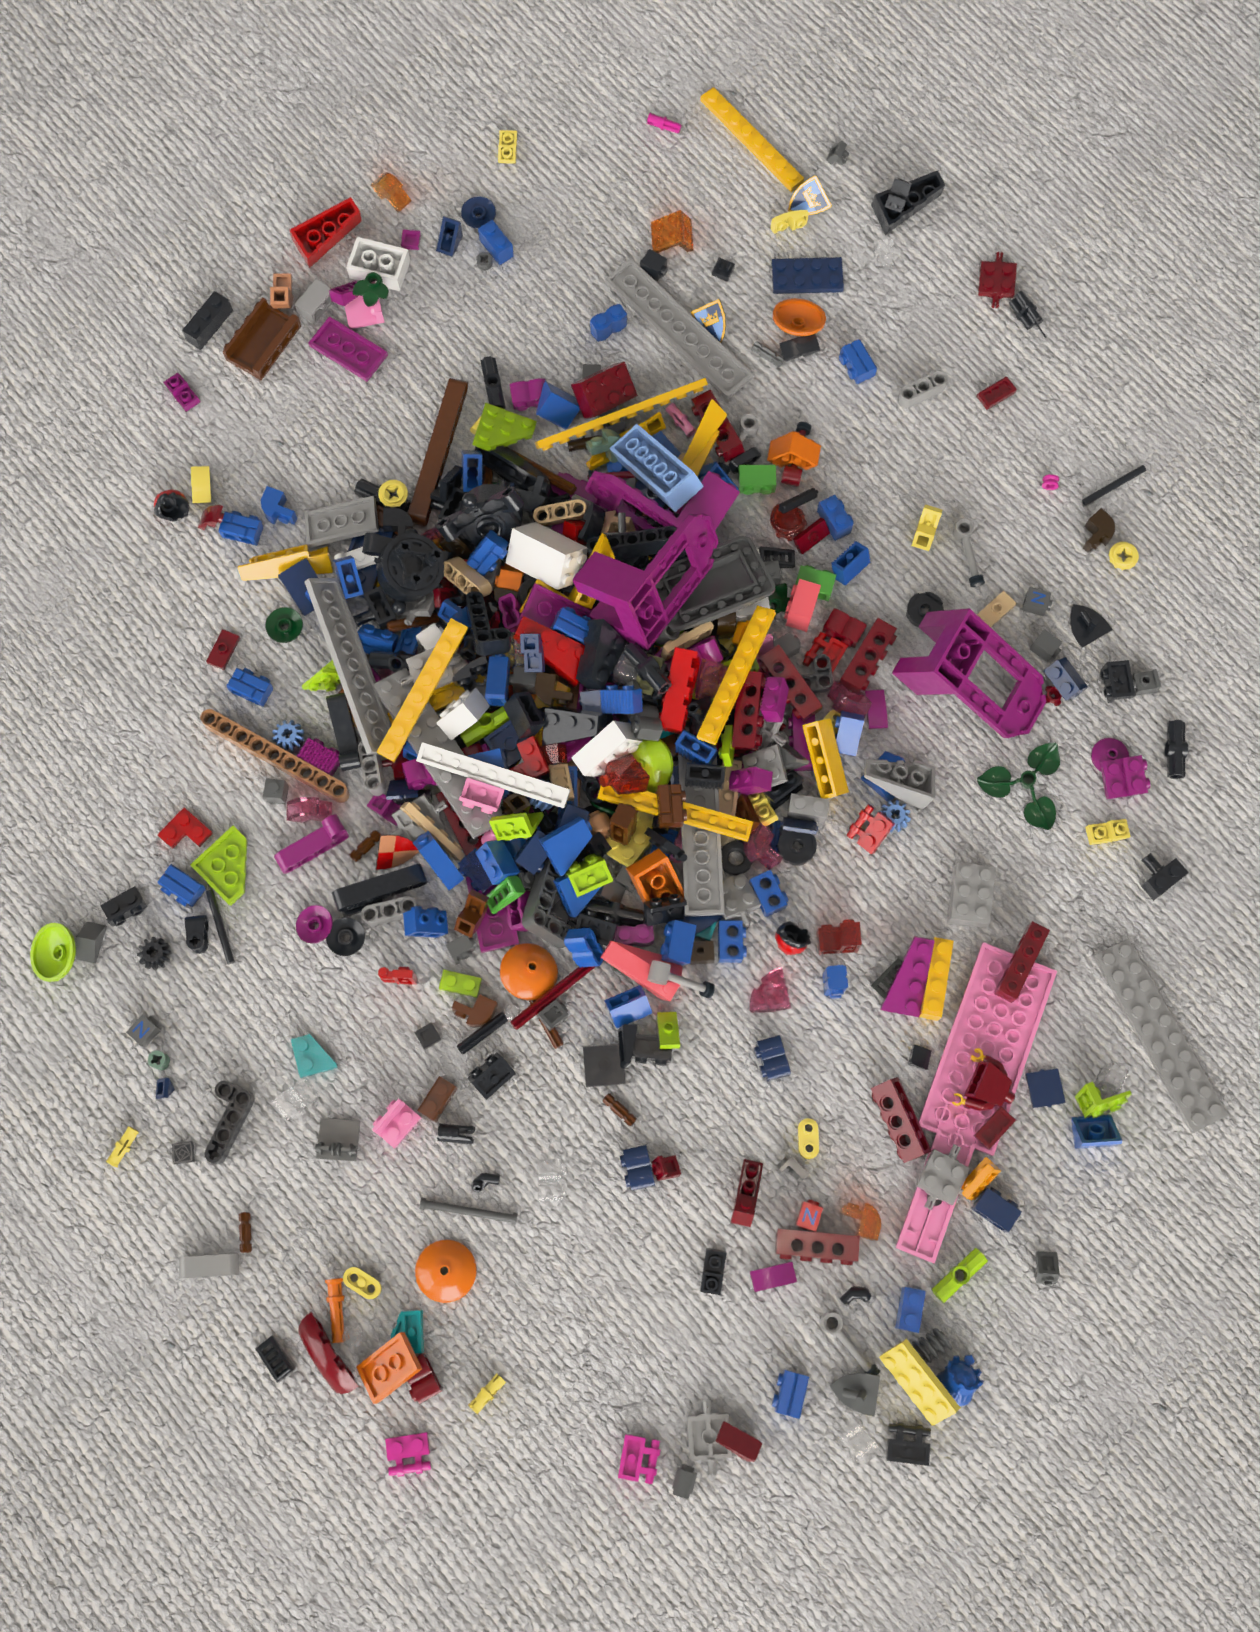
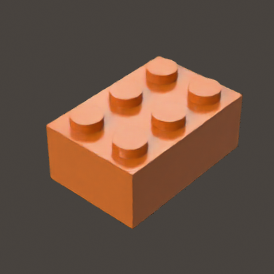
M659 848L626 868L643 904L652 898H665L670 894H680L684 898L683 887L668 857Z

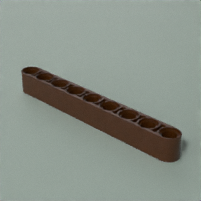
M449 378L408 511L413 524L425 527L428 524L432 511L430 504L433 501L430 498V494L438 487L468 391L467 381Z

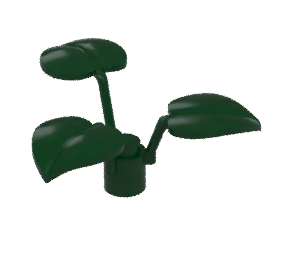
M1046 743L1033 749L1028 756L1027 763L1035 770L1023 772L1021 778L1010 782L1011 774L1002 766L992 767L977 778L981 789L995 798H1003L1009 795L1010 785L1020 783L1025 789H1030L1033 802L1028 803L1024 808L1026 821L1034 827L1050 830L1054 825L1056 808L1053 801L1046 796L1036 800L1033 786L1035 785L1036 773L1038 771L1042 775L1047 776L1054 774L1058 770L1060 756L1057 743Z

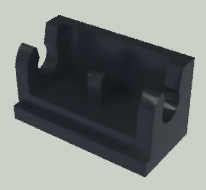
M598 832L592 836L575 861L579 863L583 861L584 857L593 853L603 857L612 848L603 835Z

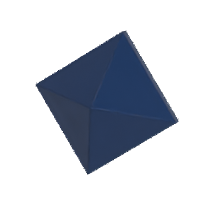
M166 1077L157 1080L156 1099L168 1098L175 1090L170 1078Z

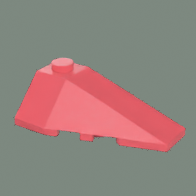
M610 941L600 957L661 1000L671 1001L680 984L669 980L666 985L647 981L652 960L670 964V972L682 976L683 967L679 964L662 961L661 954Z

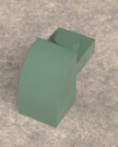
M602 429V437H594L586 441V447L592 455L606 452L608 459L615 463L618 460L609 448L621 437L614 430Z

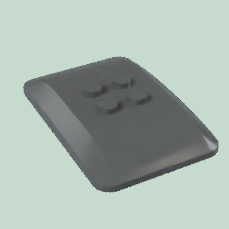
M739 536L718 544L717 549L713 548L711 556L714 559L713 566L669 622L668 627L672 631L679 632L710 622L754 604L774 593L775 583L750 537ZM688 557L674 562L656 584L661 602L668 597L673 587L678 584L683 574L691 567Z

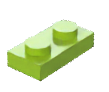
M725 725V731L721 734L722 747L719 748V758L723 759L724 766L726 767L733 765L735 751L732 747L733 725Z
M443 970L439 990L478 998L482 978Z

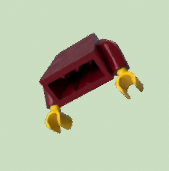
M976 1048L974 1051L980 1054V1057L971 1055L970 1058L973 1062L979 1063L964 1096L967 1098L965 1099L961 1094L956 1093L954 1096L960 1097L961 1102H952L954 1106L964 1104L965 1107L978 1111L991 1110L995 1106L1001 1107L1004 1102L1011 1104L1015 1099V1094L1009 1091L1012 1080L1007 1077L1008 1074L1002 1062L989 1055L984 1056L983 1051L980 1048Z

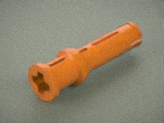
M343 1278L325 1280L328 1287L326 1301L330 1305L332 1343L345 1342L342 1301L345 1299V1296L342 1295Z

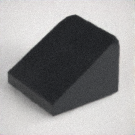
M914 1044L911 1049L908 1065L928 1070L932 1051Z

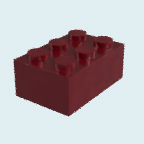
M625 361L614 363L571 384L584 419L594 418L638 396Z

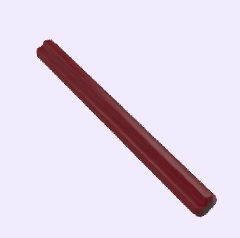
M577 967L510 1022L512 1027L518 1030L595 967Z

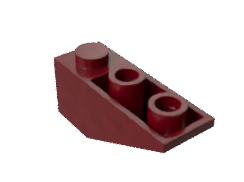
M748 1159L743 1160L731 1223L751 1227L755 1214L763 1163Z

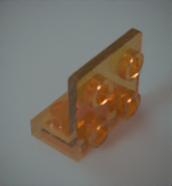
M682 210L651 222L652 248L656 253L677 245L682 247L687 253L694 250L692 221Z

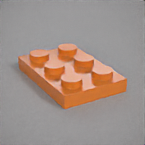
M405 1332L398 1333L356 1366L373 1404H378L422 1370Z

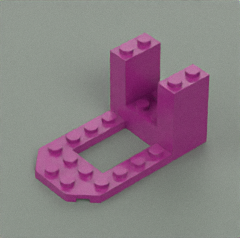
M594 471L585 487L588 494L594 495L595 499L593 501L597 505L608 509L607 512L616 510L617 515L618 513H625L626 517H631L636 529L635 531L658 527L651 526L645 518L636 516L630 508L620 505L622 499L664 527L674 526L678 528L688 514L704 513L710 515L716 530L740 493L733 484L723 481L717 473L708 471L701 482L704 487L689 499L678 518H676L670 510H664L658 506L655 500L646 498L640 490L630 487L620 477Z
M704 513L688 514L644 571L595 551L572 579L578 592L600 601L591 611L589 618L604 619L627 642L637 643L641 648L649 650L713 566L714 559L711 556L713 548L717 549L719 540L711 517ZM685 548L691 567L683 574L678 584L673 587L668 597L661 602L656 584Z
M970 608L927 612L919 628L936 644L929 656L900 658L892 674L916 695L954 694L1003 738L1029 734L1046 704V696L1042 693L1043 676ZM983 651H986L1017 680L1002 709L968 679Z

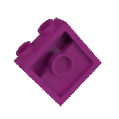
M1142 755L1100 762L1106 800L1148 793L1151 784L1149 778L1145 777L1144 770H1147V761L1142 759Z

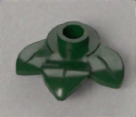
M375 272L369 273L365 280L358 281L352 291V294L355 296H363L367 307L375 305L379 298L387 299L389 293L388 287L383 284L382 277Z
M786 583L775 586L774 593L768 596L770 609L775 610L776 614L785 612L790 600L787 597Z

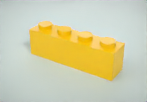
M828 718L802 725L820 797L826 799L848 793L849 790L831 719Z
M934 937L935 942L919 1017L938 1021L942 1018L954 941Z

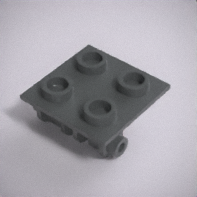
M320 1118L318 1144L315 1145L316 1159L356 1161L360 1121Z

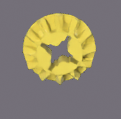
M388 480L379 488L378 496L385 507H400L404 502L406 503L408 490L401 481ZM395 491H397L396 493L398 497L393 496L392 498H390L391 496L389 492L394 493Z
M1128 542L1114 544L1108 554L1110 563L1122 571L1125 569L1130 570L1134 567L1139 558L1137 549ZM1122 552L1124 553V556L1128 557L1124 560V562L1122 560V557H1119Z

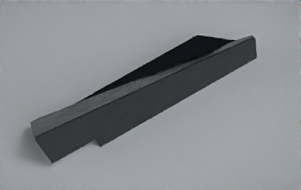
M501 445L492 451L475 446L474 450H480L482 453V464L522 489L534 486L538 475L549 478L507 446Z

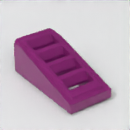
M355 280L330 289L331 301L341 306H346L358 297L352 294L353 288L358 281Z

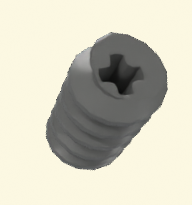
M937 1328L933 1329V1335L927 1332L926 1339L922 1336L919 1337V1343L916 1341L912 1342V1346L923 1360L926 1359L929 1363L932 1362L931 1355L936 1359L939 1358L937 1351L946 1354L945 1346L950 1350L953 1349L944 1333Z

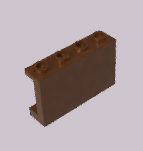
M262 298L255 304L251 314L245 317L242 326L235 331L231 341L225 344L223 354L226 361L262 381L300 329L299 317L293 313L291 316H288L278 309H273L267 303V300Z

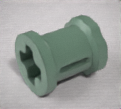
M158 1050L149 1054L148 1064L151 1067L161 1071L169 1067L170 1057L167 1054ZM158 1057H161V1058H162V1059L160 1060V1062H161L160 1064H157V1063H156V1062H158V1059H157Z

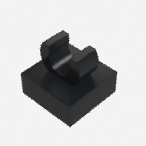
M719 257L712 270V276L728 282L735 264Z

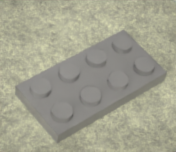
M374 496L304 512L306 542L309 548L379 531L377 506Z

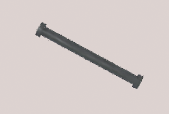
M423 1197L420 1202V1210L426 1208L511 1222V1225H516L518 1213L507 1214L429 1201Z

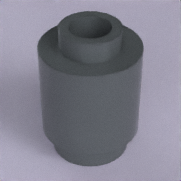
M682 1464L681 1468L677 1467L672 1485L674 1489L673 1495L689 1499L690 1494L693 1493L697 1477L694 1467Z

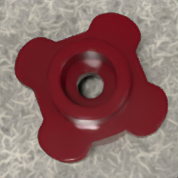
M1047 686L1045 688L1046 703H1053L1055 706H1059L1062 695L1056 687Z

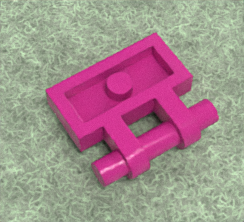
M428 1432L385 1439L387 1461L396 1460V1466L388 1467L389 1476L397 1475L401 1477L406 1473L416 1472V1474H420L425 1470H431V1461H422V1455L430 1454ZM415 1457V1463L404 1465L403 1458Z
M625 1434L618 1478L639 1482L641 1473L646 1474L645 1483L653 1484L654 1476L657 1475V1457L660 1456L661 1451L659 1449L660 1440L652 1439L651 1447H645V1437ZM643 1454L649 1455L647 1467L641 1466Z

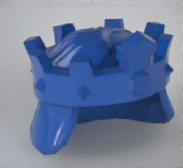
M957 1355L954 1356L952 1361L949 1360L945 1370L938 1373L936 1377L957 1404L965 1406L971 1402L973 1394L983 1385L984 1381L979 1378L982 1373L980 1368L975 1370L971 1366L975 1362L972 1355H965L964 1361L959 1360L960 1357Z

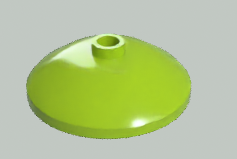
M642 739V742L638 745L639 748L624 757V773L628 782L645 791L655 793L659 785H667L673 773V759L669 748L661 739L659 741Z
M49 923L43 926L34 937L30 951V960L34 973L43 981L55 982L61 980L67 975L74 963L76 944L72 932L65 925Z

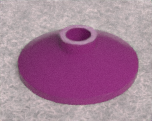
M1114 738L1101 739L1094 745L1091 751L1092 763L1100 772H1102L1100 762L1129 757L1127 747L1121 741ZM1109 752H1113L1115 757H1111Z
M319 905L309 906L304 909L296 921V932L299 938L310 944L323 941L330 934L333 925L330 912ZM319 923L318 928L315 929V925Z

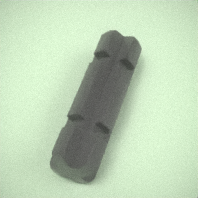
M758 341L753 344L751 349L756 354L760 353L759 356L770 363L774 362L773 365L777 367L783 364V357L780 355L776 356L777 353L766 346L762 347L763 344Z

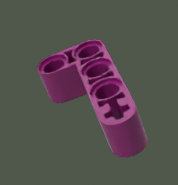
M337 814L328 816L322 821L323 826L274 855L283 874L297 869L349 837Z

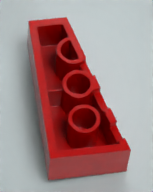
M350 197L289 230L292 241L309 268L362 221L361 214Z
M523 616L512 638L520 644V634L540 633L545 665H548L558 676L564 678L574 688L579 682L576 679L580 656L584 654L585 645Z
M675 647L671 660L670 674L667 677L671 682V686L666 694L663 695L661 703L663 709L662 713L659 712L663 731L681 734L685 730L688 717L687 706L692 701L701 663L697 651Z

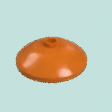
M804 299L783 300L774 307L772 314L774 323L782 331L794 336L813 335L821 331L826 322V315L821 307Z
M523 943L509 949L502 958L500 978L504 987L513 996L523 1000H537L555 986L558 978V968L553 956L546 949L536 944ZM529 965H533L535 970H531Z
M439 1240L427 1246L420 1254L415 1267L416 1281L421 1291L428 1298L443 1303L453 1302L464 1297L471 1290L477 1274L476 1262L471 1251L463 1244L454 1240ZM443 1267L448 1268V1273L446 1275H443L441 1273V1269Z

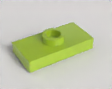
M657 1012L660 1049L680 1048L677 1012Z

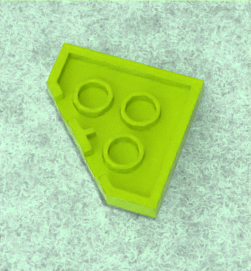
M485 403L472 445L492 451L501 445L505 447L515 444L521 439H531L537 421Z
M234 825L190 864L229 906H232L245 893L248 840Z

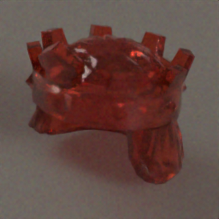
M779 504L772 508L770 514L772 528L775 529L776 536L779 539L783 537L788 542L793 541V538L807 526L805 514L800 508H795L782 514L781 511H778Z

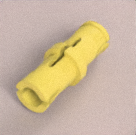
M128 1126L121 1139L116 1141V1147L106 1162L117 1168L125 1153L130 1151L131 1148L129 1147L137 1134H139V1131Z
M496 1373L485 1387L482 1386L480 1393L468 1406L478 1415L482 1408L490 1400L494 1399L493 1396L506 1382Z

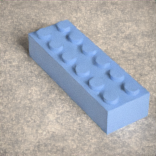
M638 424L609 448L619 463L675 512L704 487L689 467Z

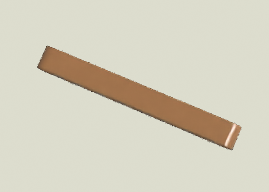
M212 709L202 712L200 719L209 731L336 802L343 803L348 800L350 796L349 790L340 780ZM215 717L212 723H207L209 718ZM226 726H231L229 731L223 732ZM242 735H247L245 740L239 741ZM263 744L260 750H255L256 745ZM279 753L276 759H271L272 754ZM295 762L294 767L287 768L288 763ZM312 771L310 776L303 777L304 772ZM322 780H328L325 786H319V783ZM338 789H344L343 794L335 795Z

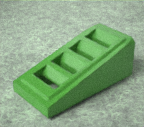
M507 876L486 895L489 897L487 904L492 914L497 913L526 892L518 876Z

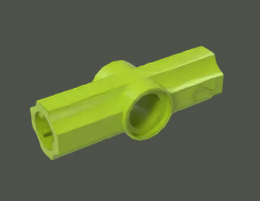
M501 707L493 713H484L475 724L459 735L465 745L469 747L490 735L510 719L504 707Z
M974 1248L931 1289L933 1294L942 1303H945L962 1285L968 1283L970 1278L988 1260L981 1251ZM958 1269L964 1273L962 1281H958L955 1278V1272Z

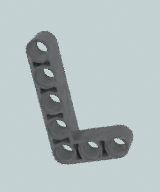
M547 857L544 861L543 869L535 874L522 916V925L529 932L561 949L566 947L564 938L568 930L573 928L550 915L557 891L553 880L561 876L556 873L551 861Z

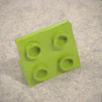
M333 660L302 685V689L310 691L335 690L341 682Z
M526 812L491 817L489 823L497 841H510L515 838L526 839L535 832L544 817L543 812L528 814L529 816H527Z
M593 853L584 857V861L579 863L574 861L565 874L569 878L577 897L613 882L607 864L600 855Z
M1090 1082L1083 1086L1076 1094L1075 1099L1084 1117L1092 1116L1094 1119L1102 1116L1105 1111L1115 1112L1121 1109V1105L1128 1102L1127 1099L1132 1093L1129 1090L1102 1100L1099 1088L1095 1087L1094 1082Z

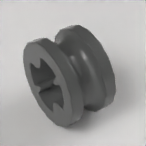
M481 252L477 255L478 268L489 270L493 265L491 254ZM484 259V261H485V260L487 259L488 262H487V263H485V262L482 263L481 260Z

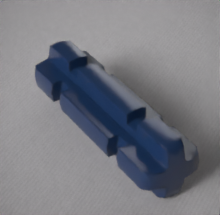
M780 820L770 824L767 855L771 857H776L778 854Z

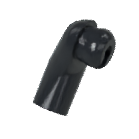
M481 1173L473 1180L471 1184L472 1190L479 1193L488 1184L499 1185L500 1175Z
M853 1286L839 1299L847 1306L854 1299H861L863 1302H867L871 1299V1294L866 1287Z

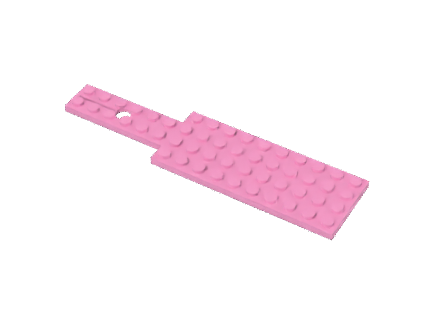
M984 942L981 944L918 1121L921 1128L935 1133L930 1147L931 1150L935 1149L949 1155L953 1144H955L957 1147H961L956 1159L967 1167L969 1166L974 1149L994 1156L999 1140L988 1150L973 1135L1000 1107L995 1106L991 1110L978 1111L967 1108L964 1104L960 1106L952 1104V1102H961L960 1097L954 1096L956 1093L961 1094L965 1099L967 1098L964 1096L979 1063L973 1062L970 1056L980 1057V1054L974 1051L976 1048H980L984 1056L989 1055L1002 1062L1008 1074L1007 1077L1012 1080L1009 1091L1015 1094L1057 973L1056 970L1035 962L1018 998L1011 1003L994 993L1013 954ZM1004 1102L1002 1107L1009 1113L1011 1104ZM930 1152V1153H928V1156H927V1159H926V1162H927V1160H928V1158H929V1156H930V1154H931V1152ZM916 1187L895 1248L935 1264L955 1203L950 1205L942 1201L940 1205L933 1206L932 1210L924 1207L927 1202V1193Z

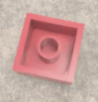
M799 579L798 585H793L784 619H787L786 626L807 632L821 585Z

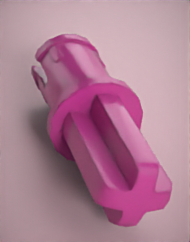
M652 113L648 115L647 124L661 128V131L666 129L678 134L681 130V124L667 120L666 116L660 117Z

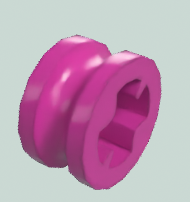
M1051 474L1043 476L1042 488L1055 490L1059 487L1058 476Z

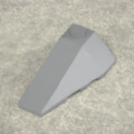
M867 759L865 761L864 777L906 804L924 809L935 798V766L920 761H913L912 763H905L903 760L888 762L887 760Z

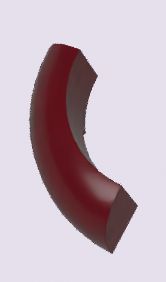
M310 1312L302 1319L298 1329L299 1336L309 1356L335 1393L345 1394L358 1388V1384L353 1373L331 1346L332 1342L326 1334L322 1323Z

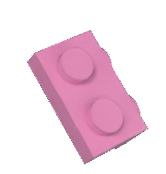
M467 777L459 800L463 801V806L474 808L475 805L482 807V812L492 814L493 811L498 812L505 789Z

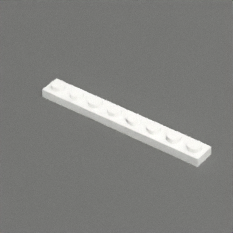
M424 742L421 744L416 760L561 808H565L571 790Z

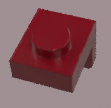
M660 1155L651 1162L652 1172L656 1175L657 1181L681 1175L676 1155L664 1158Z

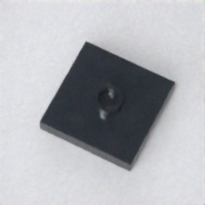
M619 1044L583 1047L586 1088L626 1084L625 1069L620 1067Z

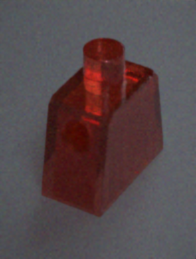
M627 754L609 762L606 766L605 774L599 777V782L602 787L611 786L616 794L623 795L646 792L650 776L632 754Z

